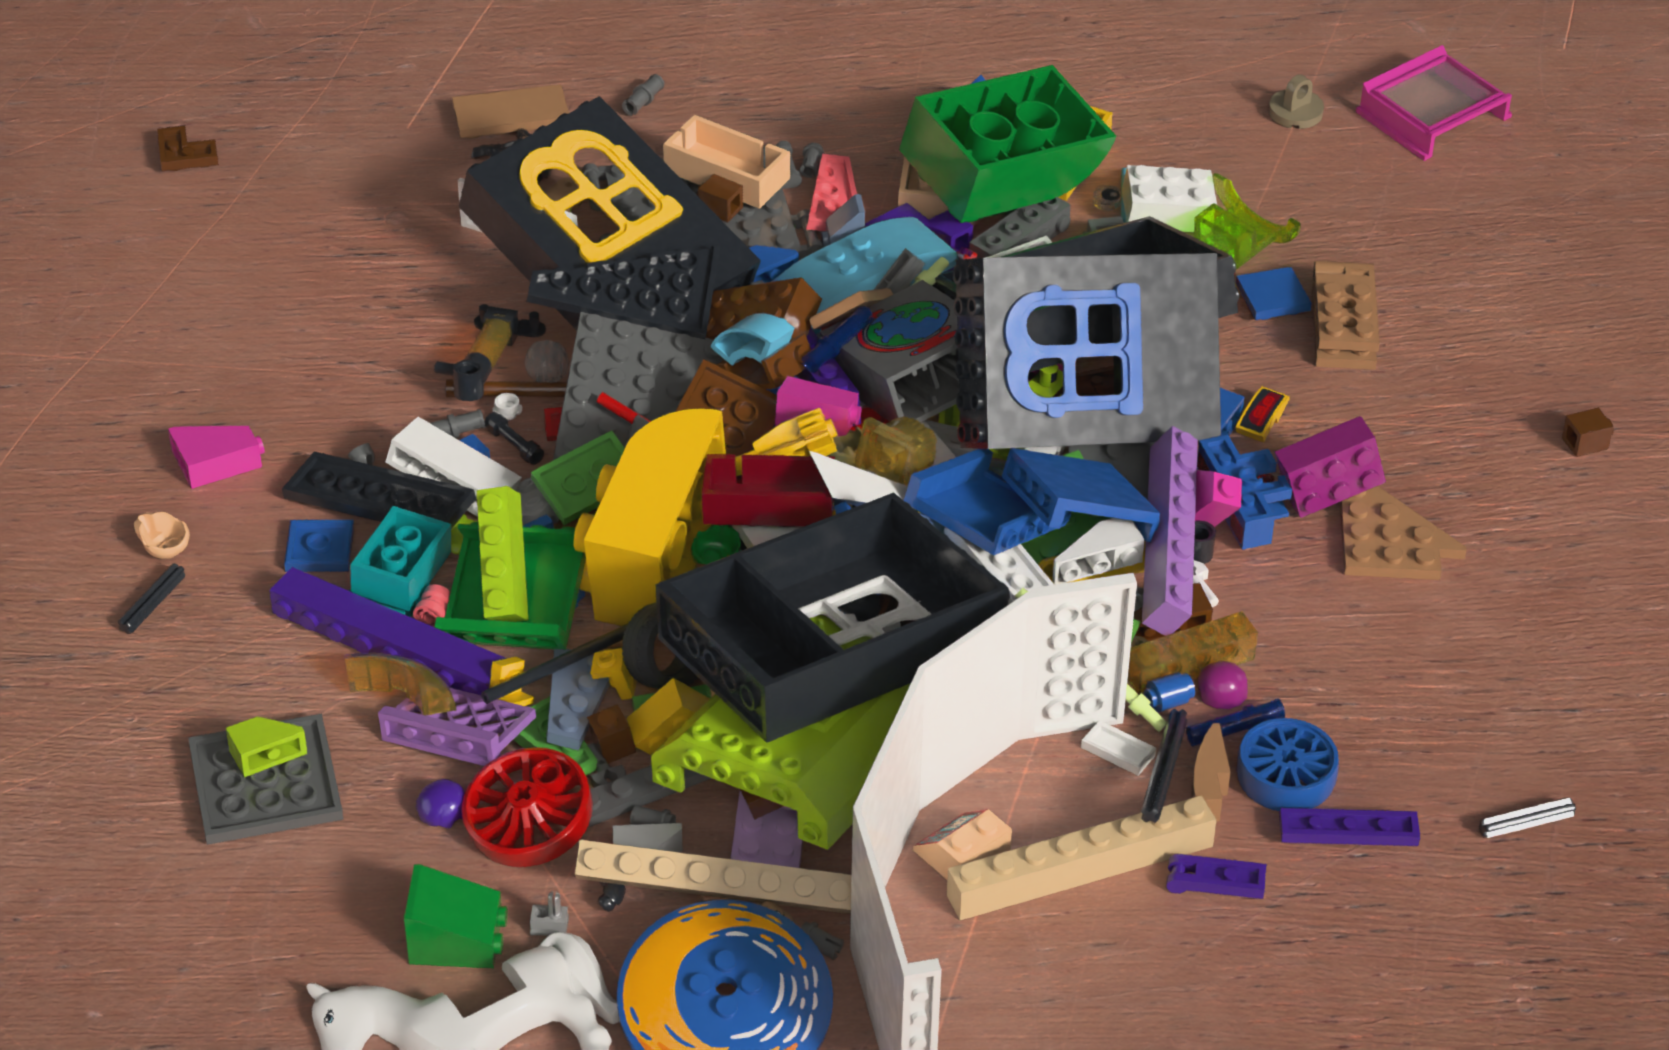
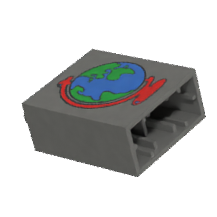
M924 280L819 332L824 346L859 391L860 401L902 432L955 405L957 394L959 393V379L955 371L958 361V347L955 344V332L957 330V316L954 312L955 300Z

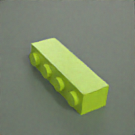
M508 486L477 490L484 618L495 621L528 620L521 493Z

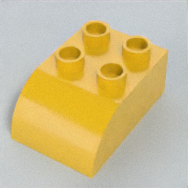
M688 409L661 416L643 426L631 437L617 466L606 464L602 468L596 487V499L600 502V505L595 515L583 513L580 516L574 534L575 551L583 552L586 555L580 589L591 593L595 620L619 626L629 623L638 610L646 605L656 603L655 584L695 568L696 563L693 562L691 555L693 539L698 531H705L712 525L703 524L702 487L707 454H726L722 411Z

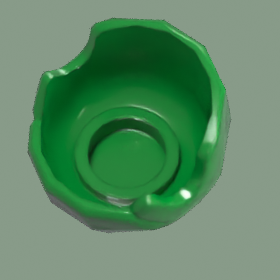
M712 524L707 530L698 531L691 545L693 562L699 564H709L741 551L739 533L731 525L719 526Z

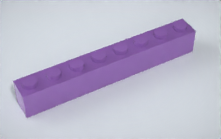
M1171 426L1150 447L1148 501L1161 514L1159 517V527L1154 532L1151 543L1146 542L1142 624L1166 637H1170L1192 616L1198 440L1191 434L1183 432L1174 426Z

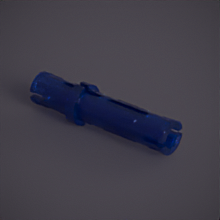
M859 306L853 314L846 318L830 334L822 336L817 341V345L802 357V361H804L802 363L809 372L815 373L829 359L836 358L842 347L873 321L874 317H870L873 315L870 309L865 306Z
M1279 698L1254 707L1249 704L1243 706L1241 711L1193 726H1187V739L1192 747L1201 744L1213 723H1220V726L1230 724L1221 728L1222 737L1243 730H1250L1261 722L1285 718V709ZM1262 714L1261 716H1257V717H1253V718L1248 719V720H1245V721H1241V720L1250 718V717H1252V716H1256V715Z

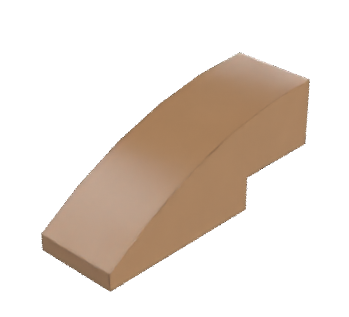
M1213 723L1204 736L1198 750L1194 766L1191 798L1202 795L1217 822L1220 821L1222 796L1228 795L1230 768L1220 723Z

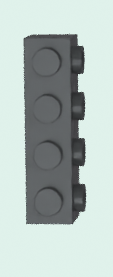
M1055 197L1052 200L1018 208L972 240L969 250L978 254L976 258H986L1046 235L1051 240L1068 229L1071 222V204Z

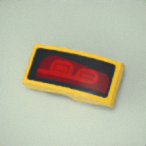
M1261 386L1250 400L1235 426L1236 433L1265 442L1273 424L1278 423L1290 397Z

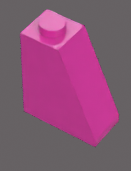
M787 376L777 392L775 427L781 422L816 408H821L825 420L832 419L838 434L836 437L846 436L853 424H858L861 417L862 408L858 406L859 393Z
M182 426L168 428L171 451L191 489L262 467L260 454L265 453L260 436L255 437L249 426Z
M1197 470L1195 521H1206L1215 527L1241 508L1242 479L1213 471Z

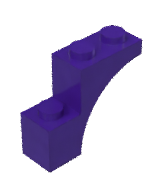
M908 203L865 223V227L889 219L915 217L952 249L960 250L961 246L969 249L970 242L973 239V225L969 222L961 223L950 214L949 210L928 219Z

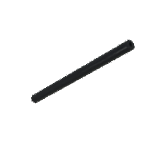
M628 623L481 692L482 700L489 704L622 641Z

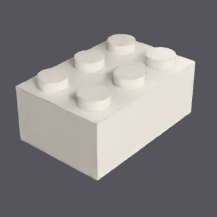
M1127 165L1122 187L1126 222L1151 216L1182 232H1212L1218 207L1211 170Z

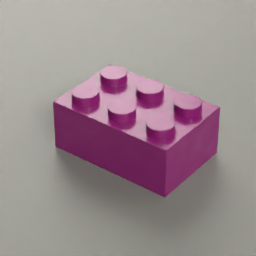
M1361 416L1275 451L1280 474L1285 476L1292 488V496L1289 501L1300 518L1386 483L1375 436Z

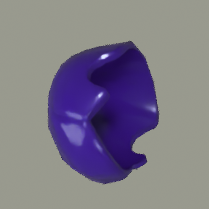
M450 779L436 780L426 785L416 801V809L421 821L431 827L452 828L456 820L462 819V802L465 794L463 787Z

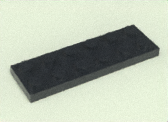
M315 451L282 488L285 499L382 522L391 508L396 506L451 524V529L476 500L474 489Z

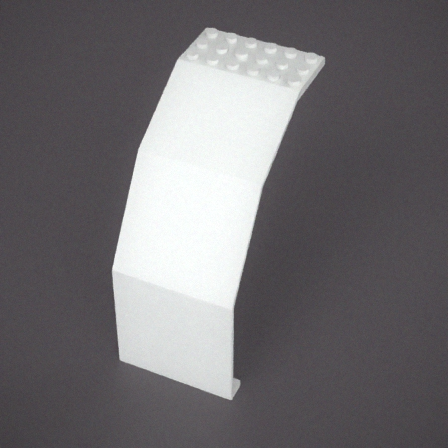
M1134 573L1032 588L919 666L853 806L850 950L879 1050L938 1049L941 967L938 958L913 963L907 962L885 889L919 811L1018 740L1091 729L1098 720L1109 725L1123 724L1137 587Z

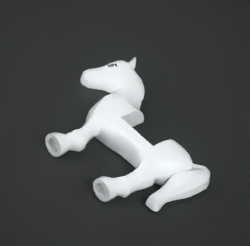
M568 932L549 934L538 947L518 953L503 962L502 970L518 992L465 1018L462 1017L453 1002L444 993L421 1000L379 986H349L337 991H329L316 983H309L306 986L311 997L315 999L312 1007V1017L320 1040L321 1050H362L365 1042L372 1034H376L396 1045L400 1050H499L525 1032L552 1021L561 1022L567 1026L580 1042L581 1050H610L611 1037L608 1031L597 1023L596 1014L612 1025L620 1022L617 1002L610 996L606 988L602 970L590 945L581 937Z

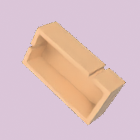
M696 115L692 116L680 128L681 132L676 131L663 144L664 162L680 178L701 185L713 174L739 183L743 185V202L759 209L790 179V151L768 143L765 146L764 168L763 141Z

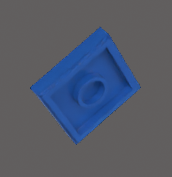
M290 520L284 562L285 572L291 567L303 572H349L354 521Z

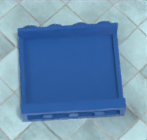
M1010 448L1001 477L1048 527L1060 529L1066 511L1132 520L1144 540L1151 543L1153 534L1159 527L1161 513L1110 463Z
M976 449L911 474L904 501L909 503L914 509L992 555L999 554L1057 529L1048 527L1001 476L989 470L994 453L989 449ZM1071 511L1065 512L1061 527L1065 526L1069 521Z

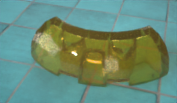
M353 653L344 655L350 692H391L394 689H399L406 692L407 698L416 703L425 716L457 710L447 683L431 668L419 661L384 653Z

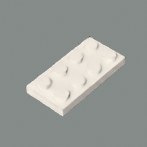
M945 527L944 532L950 540L961 549H964L968 555L980 565H983L998 580L1006 584L1010 593L1008 605L1017 600L1014 596L1023 587L1030 591L1035 587L1054 585L1021 544L999 554L992 555Z

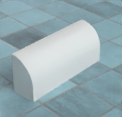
M417 417L392 438L385 461L404 473L474 489L476 500L467 511L477 517V490L508 486L516 491L522 478L420 417Z

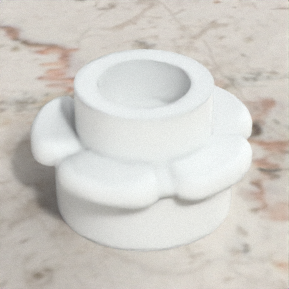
M503 393L495 398L492 411L503 415L509 421L521 414L522 405L519 404V398L515 394Z

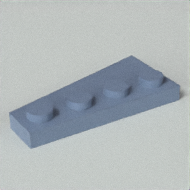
M554 649V657H553V658H555V657H557V656H559V655H561V654H564V653L570 651L571 649H566V650H557V649ZM590 655L552 673L547 743L579 751L590 728L587 717L597 713L610 685L609 677L592 678L590 671L594 655Z

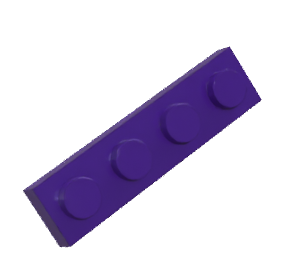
M1280 808L1281 843L1419 846L1420 831L1417 811Z

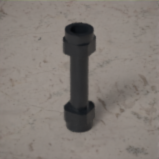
M492 412L486 417L484 422L488 431L496 437L501 435L520 451V457L527 463L536 465L543 459L544 450L540 448V445L533 440H525L508 426V419L503 415Z

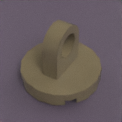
M1299 74L1289 81L1286 89L1278 91L1271 97L1269 114L1276 123L1284 127L1292 128V125H1299V129H1306L1315 126L1321 121L1324 104L1318 95L1312 93L1313 86L1311 80Z

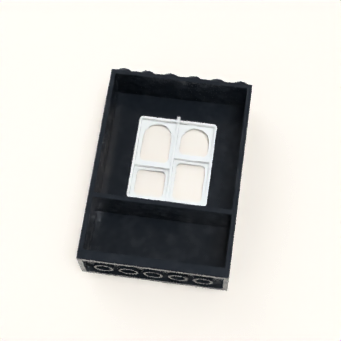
M894 492L655 584L659 640L766 743L910 684L919 666L1008 606V600L1010 599L1009 588L1004 582L998 580L983 565H980L964 549L956 545L946 534L933 526L927 518L921 516L909 503L903 501ZM874 593L891 595L899 602L897 609L859 624L853 623L838 609L839 606ZM820 614L826 615L842 631L828 636L810 618ZM915 620L887 633L882 630L900 621ZM863 636L872 638L845 650L840 646Z

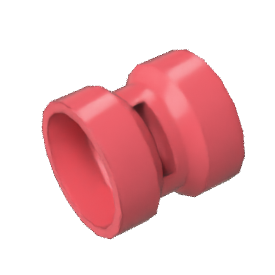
M432 584L427 586L421 596V601L418 602L413 611L414 619L434 627L437 617L445 618L451 591L442 585Z

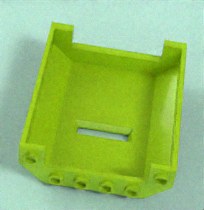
M820 614L810 618L828 636L842 631L841 628L826 616ZM863 636L840 646L845 650L872 638ZM911 683L768 743L715 694L651 755L652 780L654 783L682 793L685 790L684 768L794 809L797 811L798 838L828 850L853 824V806Z

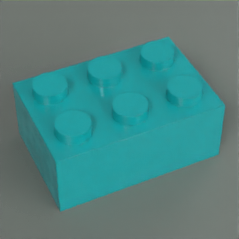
M393 506L350 564L351 592L410 612L451 553V524Z

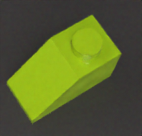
M257 716L226 728L229 751L244 777L307 754L305 732L302 726Z

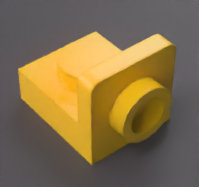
M622 648L594 653L590 671L592 678L609 677L610 685L612 688H616L620 699H631L634 696L637 681L626 669Z
M511 657L492 662L489 688L523 673L525 660ZM522 688L498 699L522 706L534 703V697L521 692Z

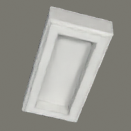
M1100 720L1085 735L1081 742L1082 749L1137 776L1141 774L1156 755V747Z

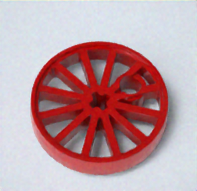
M541 747L514 750L489 762L474 776L466 789L462 802L463 823L469 837L478 850L490 860L511 867L540 865L566 853L585 833L593 811L591 789L580 765L560 751ZM522 769L523 781L514 783L507 775ZM499 780L508 791L501 793L489 788ZM580 785L581 789L577 793L565 794L575 786ZM480 801L497 805L477 809ZM578 808L577 813L573 815L560 811ZM546 821L566 828L560 833L555 834ZM492 822L483 829H476L475 827L479 823ZM534 825L548 839L547 841L534 845ZM524 829V847L512 848ZM505 832L498 844L490 842Z

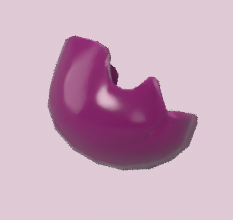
M1222 660L1203 667L1198 675V689L1201 692L1202 702L1216 709H1231L1240 706L1247 699L1248 680L1244 670L1234 662Z

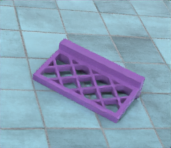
M423 682L397 707L384 706L378 712L383 741L485 766L501 756L500 752L536 718L535 708L498 699L486 704L482 700L481 695ZM426 695L435 696L434 698L422 700ZM459 702H460V703H464V704H461V705H456V706L448 707V705H450V704H455V703H459ZM443 707V709L425 712L427 709ZM486 709L492 710V711H488V712L476 714L477 711L486 710ZM470 713V716L461 717L457 719L452 718L454 716ZM513 716L519 717L516 719L504 721V718H509ZM498 720V723L481 726L482 723Z

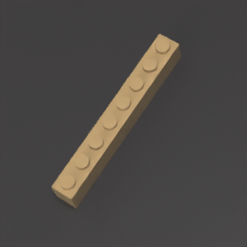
M1201 795L1163 806L1160 819L1156 823L1152 821L1144 822L1141 819L1142 813L954 866L948 868L947 897L959 920H964L1169 860L1174 854L1187 855L1211 848L1214 842L1216 818Z
M580 840L575 870L577 879L759 903L770 900L776 905L851 914L852 875L586 840Z

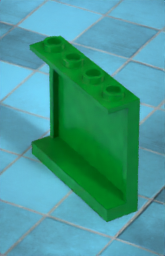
M478 522L458 524L457 529L462 534L463 541L445 618H436L434 627L476 645L566 650L586 560L585 553L575 551L574 549L576 528L565 526L561 529H548L541 525H532L530 528L523 527L528 620L511 622L487 620L484 618Z

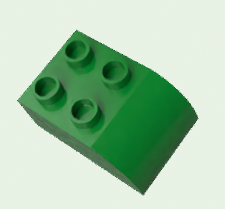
M1053 65L916 96L899 150L916 169L918 176L928 183L948 207L950 214L963 223L974 222L986 216L1052 200L1067 193L1084 181L1100 165L1110 151L1117 136Z

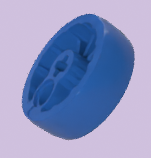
M1292 718L1271 719L1255 725L1244 736L1238 750L1237 777L1246 795L1268 809L1280 811V808L1312 809L1322 804L1331 795L1337 781L1339 756L1333 740L1317 726ZM1300 780H1302L1306 785H1301Z

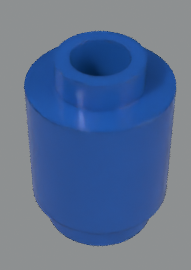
M1175 672L1148 681L1144 690V696L1151 701L1149 705L1159 713L1187 704L1189 699L1195 696V686L1187 673Z

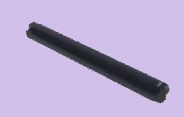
M1173 709L1168 716L1141 808V819L1146 823L1148 821L1156 823L1161 816L1188 721L1186 719L1187 712L1183 709L1180 711Z

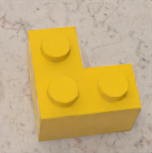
M675 678L671 679L627 717L635 747L652 755L710 698Z

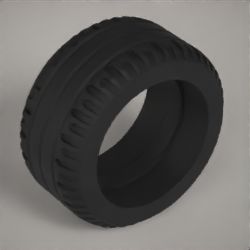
M657 603L646 605L634 614V617L631 618L628 626H626V631H624L622 655L624 656L623 660L625 661L626 669L636 681L647 687L661 689L673 678L689 686L698 676L676 655L672 663L665 670L660 671L654 659V643L658 634Z

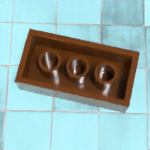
M802 277L713 291L705 338L714 340L720 333L742 319L758 313L783 318L795 329L790 341L800 334H805L807 337L812 326L809 321L810 317L817 314L822 298Z

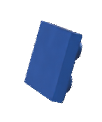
M1292 267L1236 276V285L1255 320H1267L1272 317L1296 315L1301 312L1311 311L1312 303Z

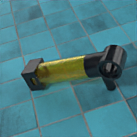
M489 306L483 316V328L465 358L456 364L439 361L435 363V373L453 376L454 396L457 399L476 401L483 397L484 384L506 346H512L518 337V310Z

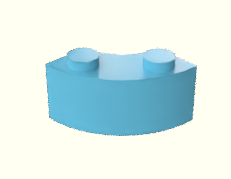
M763 313L752 314L720 333L710 347L732 366L745 357L754 358L761 363V360L790 341L795 328L783 318Z

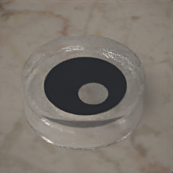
M1111 185L1099 186L1093 192V204L1105 211L1117 209L1121 205L1122 193L1118 188Z

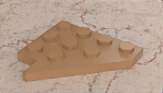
M1379 486L1340 501L1344 575L1440 580L1442 571L1440 558L1465 559L1466 546Z

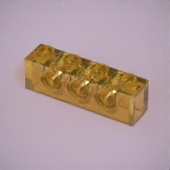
M1243 611L1131 647L1127 680L1137 694L1140 695L1142 693L1144 695L1148 681L1175 672L1187 673L1192 680L1198 679L1199 673L1207 664L1222 660L1240 665L1255 660L1258 631Z

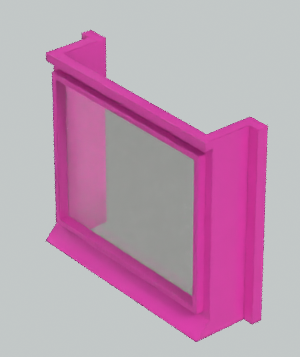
M1441 45L1364 82L1360 106L1356 107L1355 112L1425 161L1432 157L1436 136L1487 111H1490L1503 121L1511 118L1512 112L1509 111L1512 95L1510 93L1504 94L1449 56L1444 46Z

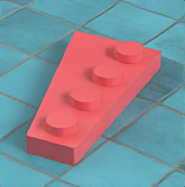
M822 154L806 230L826 231V219L857 194L850 157Z

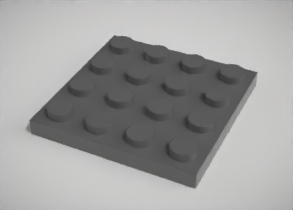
M322 714L280 721L302 726L305 732L307 754L247 777L243 776L229 751L226 731L188 737L207 845L344 820Z

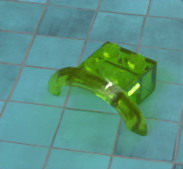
M1218 173L1213 174V184L1227 210L1213 203L1194 217V238L1232 255L1236 269L1240 268L1272 242L1280 244L1294 240L1300 233L1301 223L1294 218H1290L1287 225H1279L1260 217L1240 199L1233 187L1232 181Z

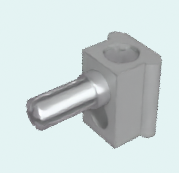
M553 891L548 894V905H533L530 919L531 935L548 936L554 932H567L569 921L568 907L561 906L560 894L557 891L555 892V898Z

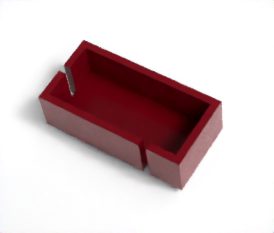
M707 454L702 487L703 524L719 526H807L833 516L835 498H832L811 456L742 455V484H737L736 455Z

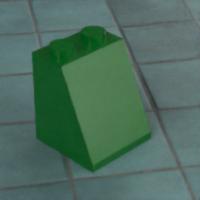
M414 864L404 915L409 965L494 969L496 954L502 955L503 933H500V927H506L508 908L507 906H502L501 891L424 865Z

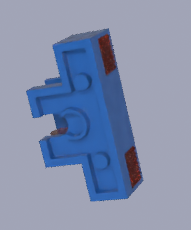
M1229 435L1199 440L1197 470L1213 471L1242 479L1241 508L1225 519L1241 549L1271 544L1275 519L1289 517V512L1282 500L1291 499L1292 488L1284 475L1278 476V481H1274L1275 478L1271 473L1276 472L1277 462L1270 450L1264 449L1239 454Z

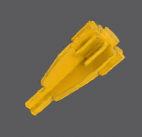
M816 408L781 422L752 443L754 450L742 455L811 456L809 453L811 451L827 456L837 451L833 437L838 436L832 419L825 420L821 408ZM742 455L736 457V477L742 475Z

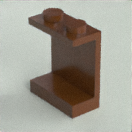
M800 334L761 360V363L754 358L745 357L733 366L725 359L718 363L717 366L764 389H776L783 384L787 376L794 377L816 362L806 335Z

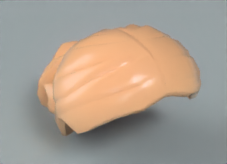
M146 512L139 515L134 522L135 533L146 551L153 557L171 559L181 553L188 545L190 534L187 524L166 512Z

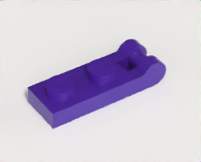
M1174 854L1169 858L1168 870L1170 874L1167 877L1166 887L1172 893L1180 894L1188 890L1257 899L1264 898L1266 864L1185 854Z

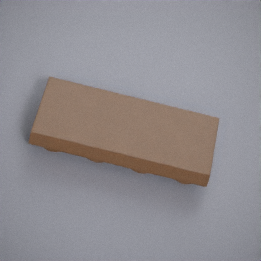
M561 84L452 97L460 138L467 137L473 139L482 135H504L507 132H516L521 128L527 129L530 132L542 125L547 126L563 113H569Z

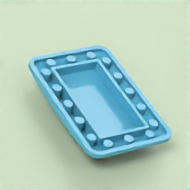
M902 217L872 224L804 257L771 282L802 277L822 298L817 311L818 314L858 291L874 290L905 248L925 263L922 271L928 270L940 257H944L949 262V266L943 271L945 272L956 265L955 260L959 258L955 250L917 218ZM915 278L912 280L911 285L915 283ZM811 326L815 334H819L821 328L813 329V327Z

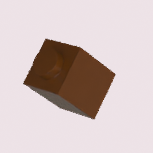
M713 174L698 188L697 196L724 222L728 223L743 208V185Z
M1598 407L1566 415L1562 439L1576 457L1609 449L1614 426L1611 420Z
M618 704L587 717L593 742L597 745L608 764L636 753L630 726Z

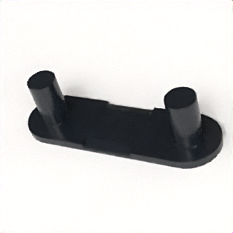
M487 304L479 306V315L474 319L475 327L485 331L488 327V320L486 323H483V316L489 308ZM530 312L529 320L518 319L519 336L536 338L545 334L546 326L540 322L538 312ZM498 320L499 324L502 326H507L509 324L508 322Z

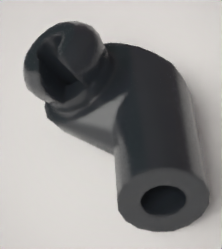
M599 882L604 887V893L598 898V904L604 910L610 912L616 905L622 903L626 893L625 885Z

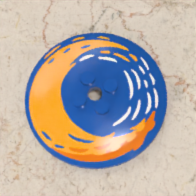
M723 899L693 903L668 913L640 935L628 952L620 971L617 987V1009L621 1028L632 1050H819L831 1021L833 988L829 969L818 947L790 919L774 910L751 902ZM721 983H729L735 987L736 991L731 995L724 996L716 991V987Z

